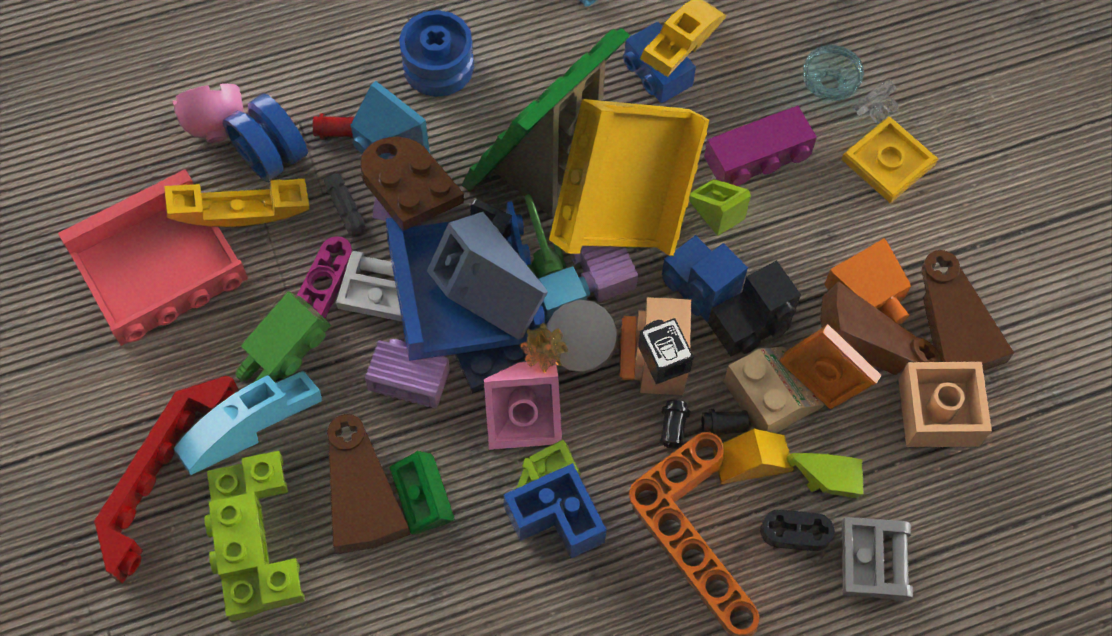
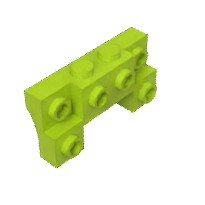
M279 450L242 458V464L207 471L211 501H208L210 515L204 516L207 536L208 538L213 537L215 551L209 552V560L212 573L218 574L221 578L226 617L230 622L250 618L271 609L305 602L304 593L301 590L300 566L297 559L294 558L271 564L269 562L262 508L259 499L288 493L282 465H284L283 458Z

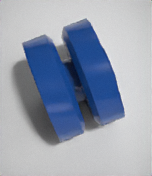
M434 10L414 16L406 23L401 31L399 42L404 76L410 86L421 94L434 97L451 95L463 89L471 80L474 71L471 31L465 21L451 12Z
M262 93L248 103L249 115L237 110L223 120L225 131L238 153L248 166L266 182H270V180L283 173L282 161L294 165L308 154L306 143L298 128L285 110L268 94Z

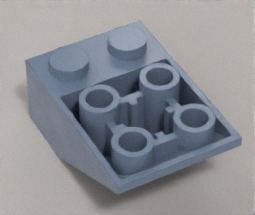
M484 212L450 222L427 269V272L449 299L517 339L523 338L548 293L541 281L528 268Z

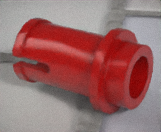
M320 113V116H313V136H320V140H324L325 136L353 138L351 124L355 117H325L324 113Z

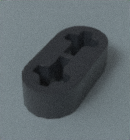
M773 510L765 516L760 528L761 537L769 546L806 551H821L825 549L833 539L835 532L832 521L823 514L790 510ZM775 521H781L782 528L794 529V531L786 530L781 537H778L775 530L769 529V527H772ZM816 524L819 531L825 532V534H822L821 538L817 541L814 540L812 533L800 531L810 530L812 525Z

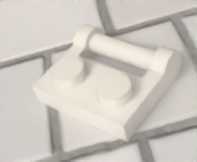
M352 251L336 300L337 308L402 321L395 281L359 274L364 270L394 276L392 263L390 261L365 257L363 252Z

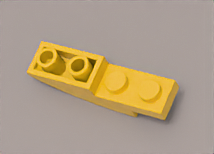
M691 0L687 2L664 23L661 32L643 50L640 59L668 77L691 51L695 52L724 21L726 15L704 0Z

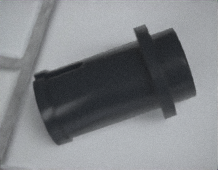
M668 400L666 401V406H663L661 409L664 421L660 445H664L666 448L678 449L684 445L683 438L686 418L690 417L691 412L688 410L686 402Z
M710 408L708 412H702L701 415L702 433L710 432L715 435L745 433L749 431L747 410L715 412L714 408Z

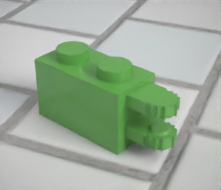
M288 291L241 345L249 356L236 370V377L241 382L248 380L262 367L264 370L255 381L267 375L274 382L279 377L285 379L300 368L302 358L309 350L317 347L324 340L325 332L331 324L304 298Z

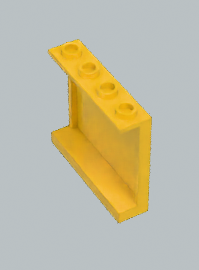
M582 99L549 240L568 254H580L582 246L652 247L660 249L669 256H674L683 218L689 203L692 184L698 169L700 154L707 135L709 119L685 108Z

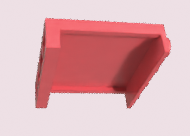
M186 169L58 233L108 322L110 330L121 346L128 342L138 341L148 331L160 325L172 323L179 315L192 308L204 306L211 298L224 291L228 292L238 288L243 281L248 279L240 259H237L219 227L188 224L167 218L164 186L194 184Z

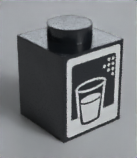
M675 318L665 322L663 320H655L647 324L640 331L638 348L656 385L691 372L694 356Z

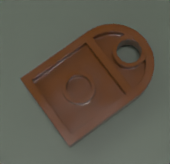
M405 137L383 138L369 145L362 154L361 176L363 182L402 231L464 203V193L427 149L412 139ZM384 153L395 155V157L390 159H383L379 156Z

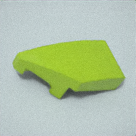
M561 440L531 455L530 459L525 458L522 465L524 469L517 488L572 463L580 476L581 472L567 443Z
M792 453L787 456L791 467L796 465L808 480L806 486L811 492L821 489L823 493L857 498L863 495L862 459L817 453Z

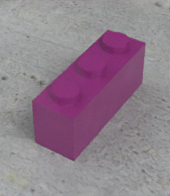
M797 105L707 139L704 158L716 180L740 186L751 177L762 173L765 175L771 174L778 170L780 166L791 162L800 163L806 160L812 154L817 136Z

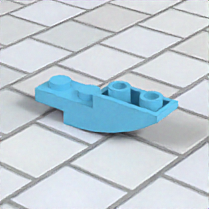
M304 371L277 383L267 375L234 393L213 408L183 436L174 447V452L189 474L193 475L259 443L256 432L321 402V391Z

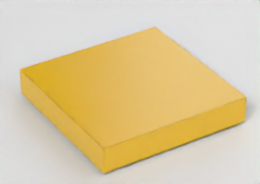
M889 116L847 150L841 160L883 198L892 203L936 165L938 158Z

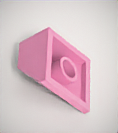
M554 360L519 362L484 379L489 450L553 445L562 440L559 378Z

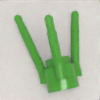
M527 194L525 200L541 248L533 254L534 259L531 265L527 266L539 279L566 269L567 266L563 258L562 249L554 244V252L553 248L548 247L532 196Z

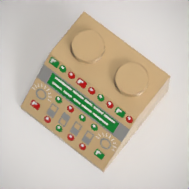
M785 347L761 348L728 365L724 384L740 408L747 410L749 421L755 429L778 433L824 406V403L779 361L784 352L787 351Z

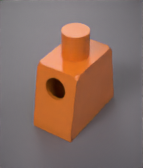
M885 238L830 269L824 284L828 290L839 281L899 325L910 316L900 303L905 299L911 288L910 281Z

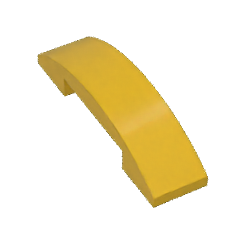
M305 179L270 180V189L201 193L200 184L164 186L167 218L194 225L213 227L257 225L289 218L309 210Z

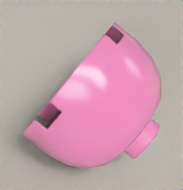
M220 84L221 90L218 91L210 90L209 85L200 86L175 96L176 101L173 100V106L180 126L187 133L195 137L206 138L208 143L227 139L223 120L237 110L243 112L240 89L235 84Z

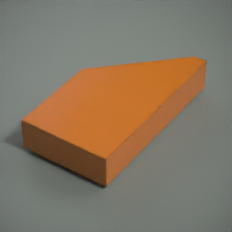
M624 316L622 318L620 335V378L622 380H635L637 316Z

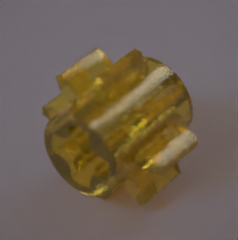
M542 323L540 328L533 331L527 329V342L521 343L520 348L523 353L528 354L525 358L528 366L531 367L538 363L543 372H546L548 367L555 364L561 366V353L568 352V347L565 342L561 341L563 335L560 329L557 328L551 332L545 323Z

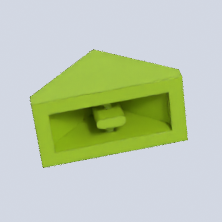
M713 179L691 192L689 202L714 233L719 236L745 220L751 194L748 189Z

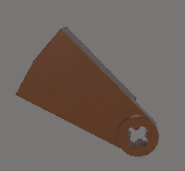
M945 250L931 252L926 257L921 269L926 289L923 301L932 343L940 354L941 362H982L983 371L1007 363L1014 354V351L964 274L958 259L952 253ZM936 263H939L941 267L948 268L945 275H942L940 270L934 271Z
M839 281L822 296L821 327L823 328L828 324L870 365L896 375L906 367L908 362H941L940 354L930 342L914 336Z
M343 414L334 418L328 426L327 435L333 548L336 554L373 549L409 536L410 532L362 421L351 414ZM349 426L351 431L357 432L351 435V441L345 442L343 437L337 436L342 434V428Z

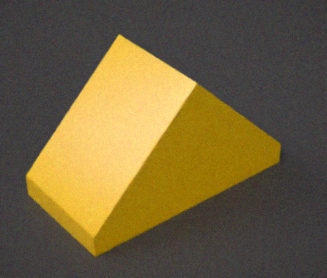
M752 429L724 442V460L718 470L721 484L793 472L794 468L791 467L787 460V456L790 453L785 435ZM713 449L714 457L717 455L715 449Z

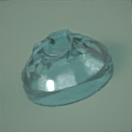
M825 45L813 50L807 56L803 67V80L806 87L817 97L830 101H840L852 96L860 87L864 76L863 64L858 56L851 50L837 45ZM833 77L838 81L839 86L834 89L826 88L822 85L821 79Z

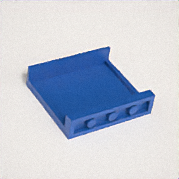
M512 201L507 202L506 213L512 215L511 235L507 242L526 265H531L528 244H522L520 235H524L521 214L515 215ZM386 218L387 241L409 361L538 342L540 327H545L542 305H540L523 338L517 339L449 299L427 272L450 222L414 226L402 231L393 218Z

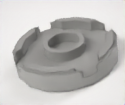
M576 300L565 303L553 313L546 326L545 342L549 354L558 365L569 371L587 373L598 370L609 362L616 349L619 335L615 321L604 307L593 301Z

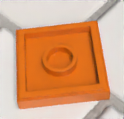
M828 324L784 352L779 360L829 409L835 408L875 385L881 377V374Z

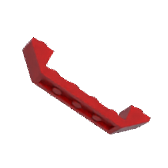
M226 375L175 391L95 518L94 522L106 572L117 582L123 584L127 576L135 573L140 565L141 553L143 552L133 539L121 534V531L127 529L133 522L136 515V507L142 497L149 495L156 483L155 476L162 465L167 464L172 459L175 453L174 447L183 432L186 433L193 425L195 412L198 411L206 415L217 405L239 391L233 378Z

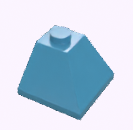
M377 81L372 83L351 124L355 148L363 154L365 149L377 140L387 137H405L420 143L430 153L426 120ZM390 153L381 154L379 157L383 159H388L390 155H395Z

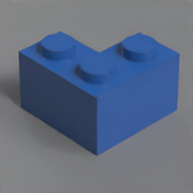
M695 235L676 249L674 256L668 255L664 258L662 278L669 289L672 291L677 290L684 299L691 300V312L696 316L701 315L708 323L711 308L741 293L748 267L724 243L711 251Z
M573 463L503 494L504 509L520 541L555 526L571 559L605 543L607 530Z

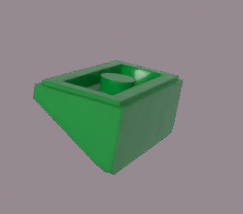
M416 451L389 467L411 535L434 529L455 520L434 456L431 453Z

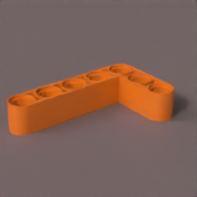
M703 432L693 437L639 477L630 487L629 498L636 515L730 636H753L759 625V612L756 606L675 504L676 501L717 472L722 466L724 449L721 439L713 433ZM709 446L716 450L717 455L711 460H702L697 456V451L702 447ZM675 468H680L687 473V477L680 483H674L667 479V474ZM650 490L657 494L656 501L651 505L644 506L637 502L638 495L643 491ZM666 520L677 521L681 526L680 530L672 536L664 535L660 532L659 528ZM694 549L700 551L704 556L701 564L689 566L684 563L682 558L687 551ZM713 580H721L727 585L728 591L724 596L715 598L707 593V585ZM737 611H745L750 614L753 622L746 629H737L730 622L731 615Z

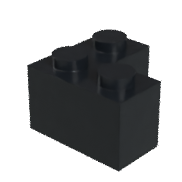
M776 260L746 276L743 290L740 294L711 308L708 324L730 357L739 352L747 354L757 348L761 340L770 335L776 338L784 334L791 327L790 323L793 315L796 313V307L801 294Z

